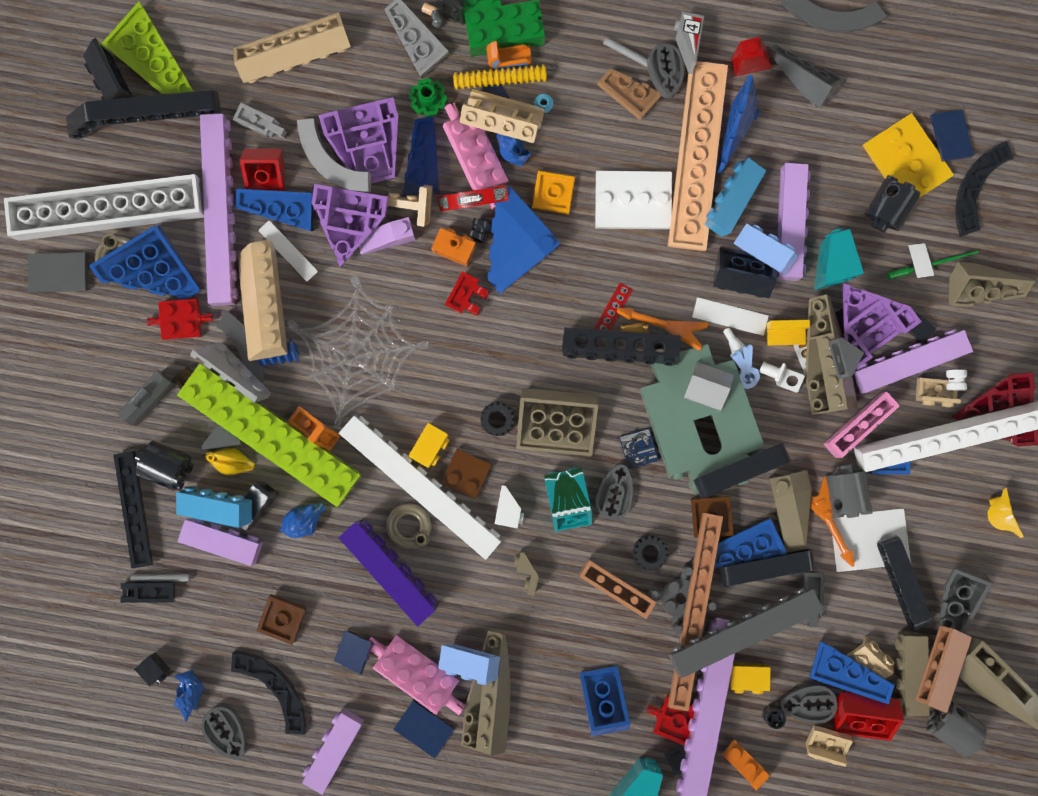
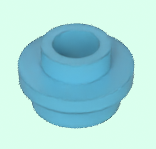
M540 94L536 97L534 105L545 108L544 113H547L553 107V99L547 94ZM545 100L547 101V104L541 105L540 102Z

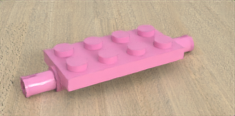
M456 103L448 104L445 110L451 121L445 122L443 128L472 190L505 185L508 179L485 130L460 123L461 115L456 107ZM492 203L490 205L492 210H494L496 206Z
M397 635L389 646L386 645V647L371 636L369 641L373 642L370 651L376 654L379 659L373 667L375 671L434 714H438L442 706L446 705L457 715H460L466 704L452 696V691L459 682L458 679L446 674L445 670L438 669L439 666Z

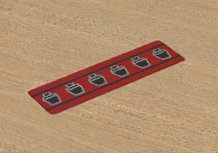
M619 283L594 327L596 330H611L619 315L617 309L624 307L632 292L631 288Z

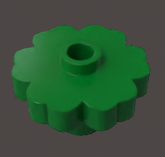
M430 78L420 79L418 86H412L409 93V99L412 101L411 108L417 115L424 114L427 118L438 116L439 110H445L448 102L445 95V87L439 81L432 83Z

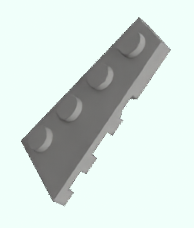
M394 0L385 8V13L422 79L449 55V51L402 0Z
M222 342L192 350L191 357L201 359L205 362L204 366L206 368L216 370L220 373L219 377L235 384L234 388L254 403L267 399L270 396L271 392Z

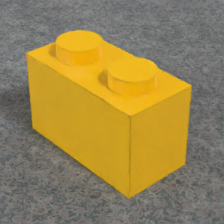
M427 423L409 457L427 468H430L431 465L435 466L440 458L438 453L441 448L445 450L450 441L448 439L449 434Z
M733 662L728 688L734 693H744V690L752 691L754 694H764V691H770V667L766 663Z

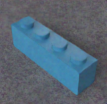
M750 158L736 163L733 168V175L726 180L723 192H720L715 199V206L706 214L707 220L704 225L721 237L731 233L766 172L765 169Z
M187 486L184 490L176 492V514L240 528L252 523V500L244 499V496L241 495L229 496L226 492L214 493L211 489L199 490L196 486Z

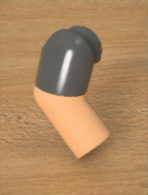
M424 3L422 12L431 15L433 19L432 25L440 28L444 22L441 10Z

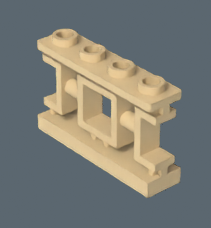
M472 89L468 104H463L460 123L534 143L538 129L542 125L545 108Z

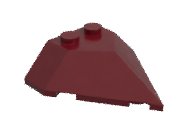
M1034 372L1011 373L953 414L952 418L964 420L1033 403V391H1035ZM1038 429L1003 439L1018 447L1038 445Z

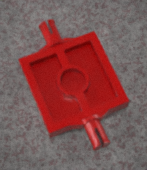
M199 299L158 302V317L147 318V321H154L147 322V325H159L161 340L202 337V322L214 321V318H206L214 316L213 313H201Z
M667 694L663 705L659 709L648 705L646 713L656 716L653 733L685 745V741L689 739L690 735L688 726L690 719H693L694 715L693 705H689V711L669 708L668 701L670 695Z

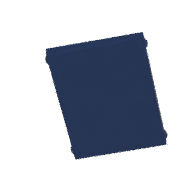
M962 110L930 115L942 162L974 156Z
M413 700L393 730L435 758L454 731V728Z

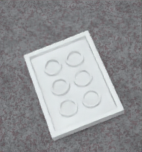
M596 171L595 229H670L672 217V172Z

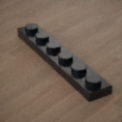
M135 451L113 454L131 569L153 565L140 478L136 475L135 469L136 453Z

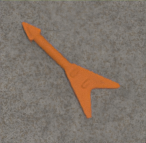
M633 308L617 309V313L628 320L632 318L664 328L673 335H681V340L700 351L702 345L692 333L706 329L708 327L707 322L664 321L635 312Z
M824 476L818 495L815 497L811 496L810 509L826 522L842 553L840 557L851 567H854L853 551L848 549L832 518L826 476Z

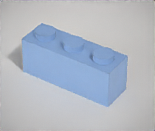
M746 224L734 244L786 276L798 258V255L794 252L796 248L788 243H785V245L778 242L779 238L771 233L768 236L763 234L764 230L755 224L753 226Z
M447 644L441 647L438 669L445 670L448 675L458 674L461 675L462 679H475L478 684L488 685L489 682L497 681L500 657L456 644Z

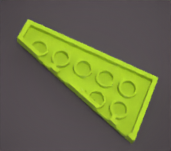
M138 1L102 44L162 95L194 92L142 4Z

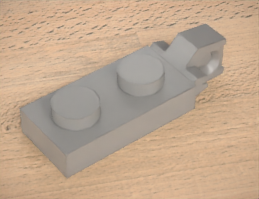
M240 103L232 119L234 122L266 137L273 138L276 135L284 139L287 134L284 128L279 127L280 123L275 118L243 103Z

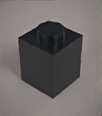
M155 652L145 658L134 670L150 687L155 683L159 685L167 678L166 673L170 668Z

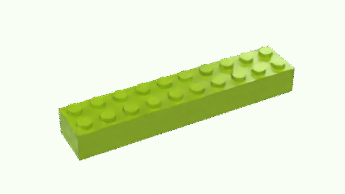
M201 363L197 366L177 396L336 507L341 506L363 475L329 450L313 444L301 431L259 401L255 403L236 390L233 383L225 382L219 377L220 374L213 369L209 370Z

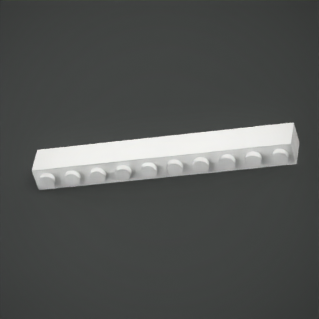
M1038 401L854 447L856 463L862 470L868 472L1037 430Z
M353 416L339 434L486 560L501 543L499 539L501 535L493 528L491 530L487 529L484 526L486 522L479 516L473 517L470 514L471 509L464 503L459 505L455 501L456 496L450 491L444 492L440 488L442 485L436 479L430 480L426 476L427 472L421 466L416 468L411 463L413 460L407 454L401 455L397 451L398 447L393 442L389 441L387 443L382 438L384 435L376 428L372 430L368 426L369 422L364 417L360 416L358 418Z

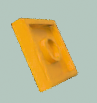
M538 170L532 209L569 215L575 176Z

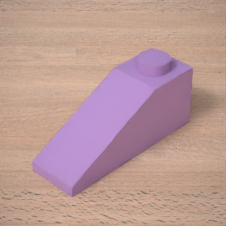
M409 217L375 228L359 246L360 254L363 255L415 241Z

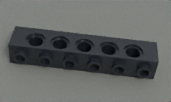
M564 327L562 352L563 356L569 359H576L578 357L586 358L587 360L605 359L608 362L618 360L626 363L644 362L648 365L659 363L673 366L679 365L681 335ZM581 343L587 344L584 347L578 346ZM599 345H605L606 347H605V348H599L598 346H599ZM624 346L625 349L620 350L617 347ZM639 347H642V348H644L645 350H643V351H638V350H636V349L639 348ZM663 349L664 352H657L656 350Z

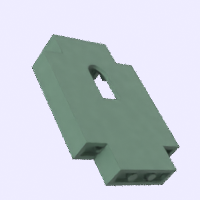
M705 344L702 345L700 351L692 348L680 352L679 365L666 366L659 363L651 365L657 383L642 387L640 393L669 479L674 477L675 480L685 478V474L688 473L690 479L688 482L689 488L694 491L695 495H698L699 492L693 480L747 458L748 454L751 456L759 453L765 448L734 360L715 365L709 346ZM696 362L734 375L731 389L721 411L684 398ZM712 415L722 445L719 453L710 455L704 451L694 420ZM750 480L739 483L738 485L749 483Z

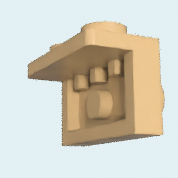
M917 378L916 401L923 402L922 405L935 406V403H942V407H954V404H961V399H957L958 390H947L946 384L949 382L948 380Z
M867 636L863 638L862 645L848 654L850 658L885 679L894 673L893 659L889 655H885L880 650L878 644L875 641H871Z
M814 725L806 741L808 756L814 759L846 767V754L853 740L850 735Z

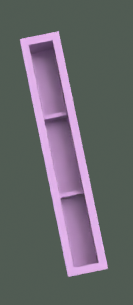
M785 163L781 167L777 238L780 239L778 241L780 244L785 245V243H788L796 248L794 252L798 255V258L786 276L776 270L777 280L798 281L806 273V265L803 264L807 253V246L804 245L808 234V227H805V222L809 215L806 202L810 196L807 182L810 181L811 172L808 171V164Z
M954 329L944 333L946 337L939 339V336L928 339V343L925 345L917 343L909 346V351L904 352L902 349L891 353V358L886 359L884 356L875 359V364L870 366L867 363L863 364L852 376L859 394L867 393L973 352L965 330L957 332Z

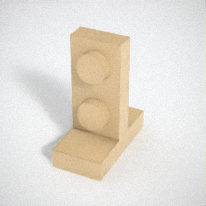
M421 186L419 189V199L418 196L407 195V198L400 197L399 193H389L386 196L389 197L387 206L418 210L417 226H426L430 224L433 186Z

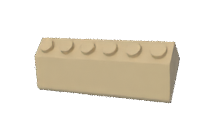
M338 12L233 48L234 64L243 83H253L261 77H271L278 71H288L296 65H306L317 58L324 59L331 53L344 52L351 46L340 13Z
M270 240L253 242L237 254L249 361L288 354L276 249Z

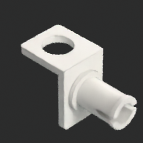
M763 362L760 369L761 374L763 373L775 378L777 386L795 393L799 392L805 378L804 375L787 369L785 363H783L782 367L778 368ZM790 376L797 377V385L789 386L786 382L787 378Z

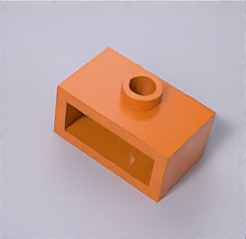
M440 228L431 250L437 255L468 267L475 251L476 243L469 236L463 235L461 237L456 235V231L450 228L445 230Z

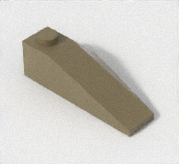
M958 262L949 277V305L973 307L975 303L980 302L989 304L991 300L1002 299L1005 301L1026 297L1035 280L976 263Z
M802 470L769 477L785 550L787 553L805 550L812 490L808 471Z

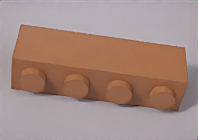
M589 558L578 573L581 579L647 619L656 604L653 598Z
M939 627L915 701L936 710L948 712L972 637L952 628Z

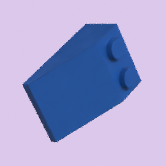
M618 666L579 673L591 737L629 730L631 724Z

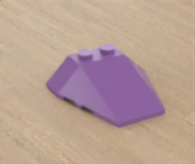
M394 97L319 115L325 137L347 169L358 172H370L371 183L395 178L398 113Z

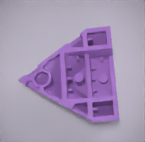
M314 184L312 205L318 213L322 228L341 267L386 217L389 197Z
M843 283L844 339L864 352L856 369L873 358L871 354L899 333L906 334L921 323V320L910 306Z

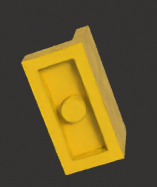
M777 320L766 323L768 346L806 344V329L810 328V320Z

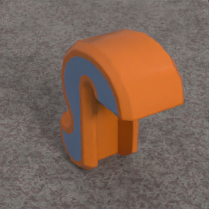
M493 41L486 48L488 65L492 69L501 70V68H504V70H507V68L511 69L516 66L524 68V66L528 67L532 63L530 47L526 44L499 48L497 41Z

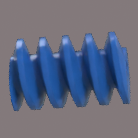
M290 338L289 344H287V355L259 359V366L261 367L263 363L265 366H269L270 363L276 365L278 361L280 364H284L286 360L288 363H292L293 359L299 362L300 353L297 343H294L292 338Z

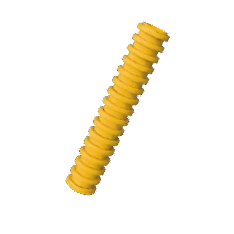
M545 64L542 67H539V65L533 67L532 65L530 68H527V66L521 68L520 66L519 69L515 67L513 69L507 68V70H504V68H501V70L495 69V71L489 69V71L483 70V72H480L478 70V72L472 71V73L466 71V73L460 72V74L454 72V88L456 90L459 87L461 89H464V87L470 89L471 86L473 88H476V86L481 88L482 85H485V87L491 85L493 87V84L497 86L502 84L504 86L505 83H508V85L514 83L515 85L517 82L523 84V82L528 83V81L534 83V81L540 82V80L546 82Z

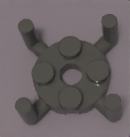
M683 566L681 577L670 581L662 590L651 588L648 591V594L653 599L661 598L664 609L673 616L671 628L676 634L682 632V628L679 626L680 619L684 618L690 584L688 577L693 573V570L688 566ZM678 593L685 594L686 599L683 603L676 602L675 597ZM708 600L707 608L715 610L716 604Z

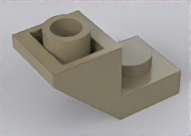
M521 551L520 555L516 554L513 566H517V572L531 575L530 578L526 577L524 588L527 589L528 595L535 596L539 575L525 551Z

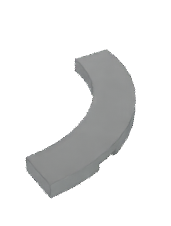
M317 119L297 120L299 138L304 152L311 164L322 176L342 188L359 192H371L370 172H358L347 169L326 152L319 135Z

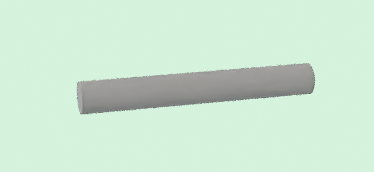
M608 37L605 38L604 45L647 67V58Z
M131 574L130 576L131 582H189L191 579L190 574Z

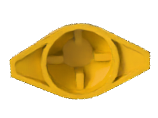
M224 447L209 451L205 455V459L224 475L230 476L253 471L255 467L254 462L234 447Z
M1004 488L1002 496L989 499L991 506L988 510V519L995 528L1014 532L1020 538H1023L1024 536L1012 511L1007 488Z

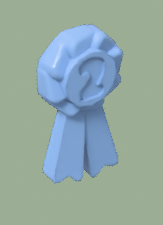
M751 344L747 347L742 346L743 356L738 350L735 351V354L730 355L740 369L738 373L744 389L756 386L760 378L758 369L752 367L753 346Z

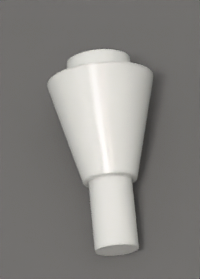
M730 328L725 329L723 332L729 341L731 353L735 354V351L738 350L743 356L742 346L745 345L735 337Z

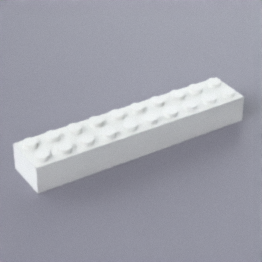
M195 174L4 198L7 236L18 241L204 218L203 183Z

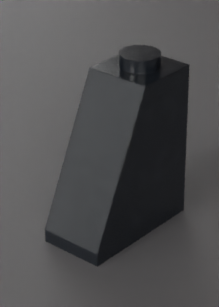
M255 482L244 498L252 500V523L238 529L241 531L251 530L280 493L266 482Z

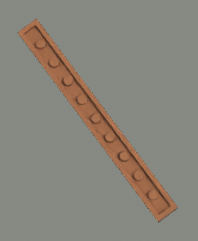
M702 512L692 568L693 573L690 579L682 632L679 640V645L683 644V647L690 644V640L697 636L702 638L723 516ZM674 669L668 701L669 708L689 711L695 672L680 678Z

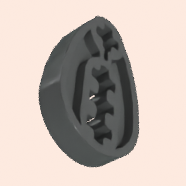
M660 44L654 47L648 56L647 67L655 88L662 97L670 99L675 96L681 86L684 77V60L678 48L670 44ZM664 53L668 54L665 58L666 63H669L666 68V70L670 72L669 74H667L666 71H663L666 67L665 63L662 62L664 60Z
M625 465L614 466L602 479L597 489L595 506L597 511L605 518L620 519L631 508L633 484L630 472ZM621 467L623 472H625V476H621L618 482V475L615 474V471ZM618 486V490L621 493L616 495L618 504L613 505V509L616 512L609 516L605 509L611 505L608 502V498L613 497V493L610 490Z
M808 684L797 687L783 695L779 700V707L784 713L797 720L808 723H825L835 715L837 699L834 693L826 686ZM828 698V700L831 701V704H828V707H826L824 704H819L818 708L813 704H810L809 708L803 705L804 703H807V699H809V701L812 703H815L816 699H818L821 702H826V699ZM787 700L793 703L789 709L784 706V704H787Z
M218 705L209 710L201 723L204 737L222 755L233 760L240 759L247 750V737L239 714L234 708L227 705ZM218 713L220 717L213 720L212 716ZM219 721L225 722L223 727L218 728L217 726ZM224 729L225 731H230L228 736H223ZM239 746L241 750L234 753L233 749Z

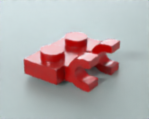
M462 271L445 306L460 314L467 310L471 314L478 316L480 312L479 307L471 304L469 301L473 293L486 300L489 292L478 286L479 279Z

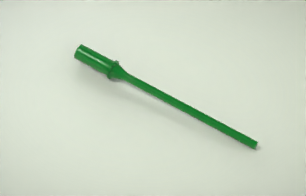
M975 250L931 262V266L975 255L979 251ZM905 266L902 269L887 272V278L890 280L905 275L908 276L915 271V268Z

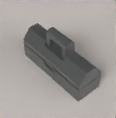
M156 370L117 412L118 416L124 422L137 426L172 389L175 382L163 371Z

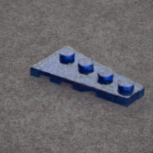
M434 117L414 120L411 149L407 160V172H405L404 189H402L401 194L403 197L419 195V189L424 185L433 186L432 194L440 193Z

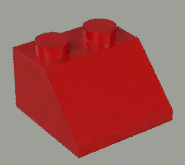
M244 149L240 157V165L245 189L285 191V163L282 149Z

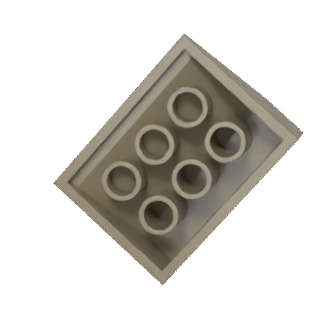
M522 388L516 449L592 456L599 405L598 395Z

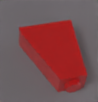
M760 37L740 41L731 58L735 77L772 69L768 49Z

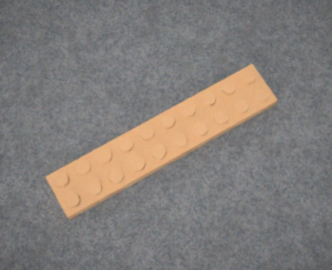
M696 61L693 73H688L668 247L706 251L709 228L704 223L707 220L706 214L712 206L728 65Z

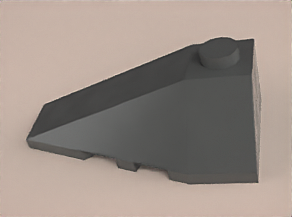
M774 45L768 49V53L801 94L815 107H822L827 104L845 82V79L826 68H823V70L815 68L812 61L799 60L797 54L785 48Z
M968 566L953 568L945 583L939 627L952 628L965 634L993 584L986 573Z

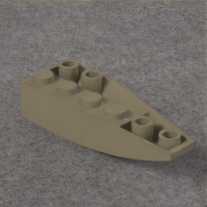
M823 295L809 299L808 311L810 328L807 331L805 379L812 415L858 408L852 376L838 379L828 342L843 338L830 297L829 295Z
M488 631L482 652L500 657L497 681L489 682L488 685L478 684L477 680L473 679L465 706L461 746L488 755L506 752L510 714V668L505 634Z
M972 637L959 678L978 695L1038 730L1037 694L984 641Z

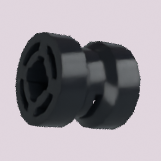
M473 218L472 229L468 231L467 236L473 238L476 242L484 243L486 240L485 234L490 230L491 224L484 220Z
M768 705L763 709L762 717L771 728L780 729L785 725L786 716L777 706Z

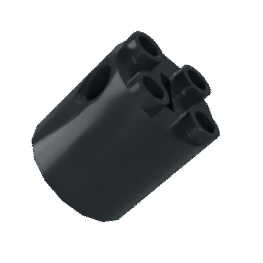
M887 175L865 212V215L874 221L871 226L884 233L888 228L900 231L920 197V192L915 189L916 186L909 182L899 183L897 178Z
M154 440L146 447L141 448L135 457L137 476L173 491L182 490L186 474H190L194 467V464L191 463L190 455Z

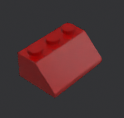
M841 692L837 698V711L834 715L832 730L850 736L891 741L904 721L900 699L890 698L889 704L856 693Z

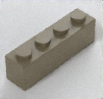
M897 633V639L895 640V647L898 650V658H896L895 662L898 670L896 687L899 697L897 699H900L902 713L905 716H930L929 706L915 701L929 660L928 636L921 633Z

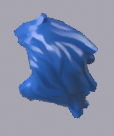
M497 133L500 155L511 164H518V167H521L531 155V152L524 149L523 140Z
M323 502L310 505L303 504L292 508L283 517L279 531L290 538L312 536L317 529V522L321 513L326 510Z
M192 669L174 676L180 683L173 706L180 710L185 721H188L192 710L197 709L198 700L202 691H205L202 682L193 673Z

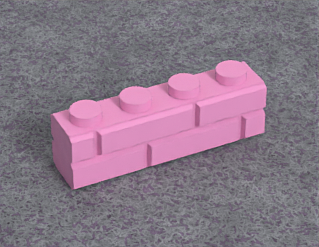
M879 393L823 443L824 446L835 458H843L848 451L853 449L877 425L899 407V404L889 393Z

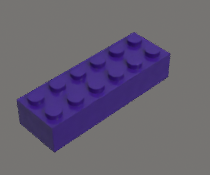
M361 519L356 521L338 538L418 627L436 610L438 599L433 593L430 592L428 594L426 592L424 583L419 578L415 579L410 574L412 570L405 563L401 564L398 560V554L393 549L389 550L385 546L386 541L379 534L376 536L372 531L374 529L367 520L363 521Z

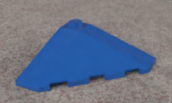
M748 75L732 102L717 167V175L721 174L752 122L758 118L760 108H757L758 97L752 75Z
M510 186L507 187L508 201L494 203V206H496L495 218H492L491 233L494 234L493 245H490L489 254L491 270L488 272L487 279L499 294L560 245L550 230Z
M159 223L89 265L99 281L106 284L114 282L122 284L121 287L129 289L150 290L149 293L165 296V294L174 295L180 300H186L201 291Z

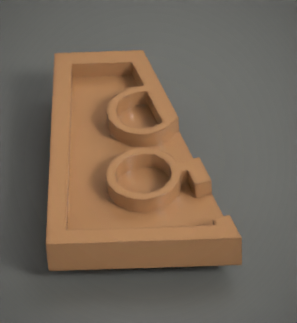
M609 69L597 84L639 120L662 97L657 90L650 88L648 84L638 83L632 80L631 77L613 69Z

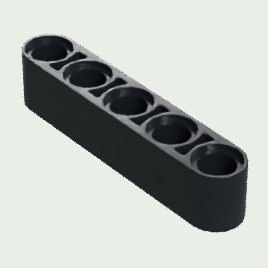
M781 443L696 478L693 481L701 499L783 466L791 462V459L784 444Z
M894 535L877 542L880 556L909 628L912 631H917L933 623L931 614L900 537Z
M812 549L719 567L723 586L744 584L816 569Z

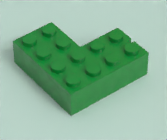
M462 0L471 57L487 55L486 48L493 41H497L499 48L526 44L530 48L545 45V33L539 0L502 6L501 0Z

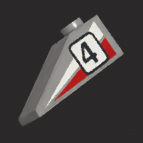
M682 11L680 19H676L674 31H677L676 42L688 73L692 74L697 61L704 16Z

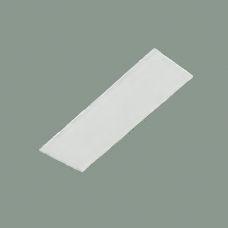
M925 243L908 245L917 278L934 276Z

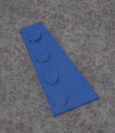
M236 189L237 209L312 232L313 193Z
M771 518L719 541L714 568L787 554Z
M819 641L809 678L889 704L894 688L892 682L824 641Z

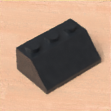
M96 38L92 39L83 55L86 61L84 65L87 71L94 76L93 83L103 94L101 99L110 100L133 97L111 52Z
M720 247L713 276V287L770 299L777 281L776 270L749 253Z

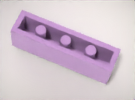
M195 518L185 519L177 541L249 566L256 564L263 542L258 541L259 538L254 535L247 534L246 537L240 535L238 530L231 528L225 530L222 529L220 524L213 522L207 524L204 523V520Z
M345 708L341 714L337 712L332 721L334 727L331 731L327 730L322 738V741L325 743L322 748L318 747L312 756L315 759L312 766L308 764L302 774L305 776L302 784L323 795L364 719Z

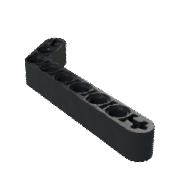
M206 90L88 101L82 103L66 117L68 136L73 139H82L99 126L219 114L221 109L218 92Z

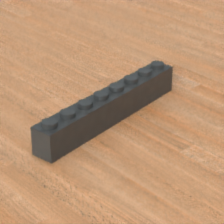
M799 588L794 591L795 595L790 597L788 595L782 596L773 605L771 603L765 604L756 613L753 611L748 612L739 621H736V619L725 623L726 627L720 630L714 628L708 631V635L703 638L697 636L691 639L690 644L684 647L681 644L672 648L673 652L668 655L678 677L684 678L823 612L824 610L814 589Z

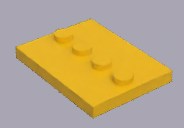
M912 113L862 145L885 179L887 175L897 178L899 183L909 182L916 186L915 189L920 192V197L954 176L946 162L941 161L939 152Z

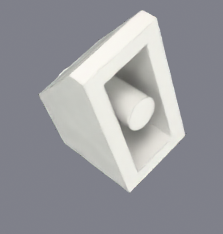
M502 485L495 524L518 528V524L523 522L524 513H521V507L508 488Z

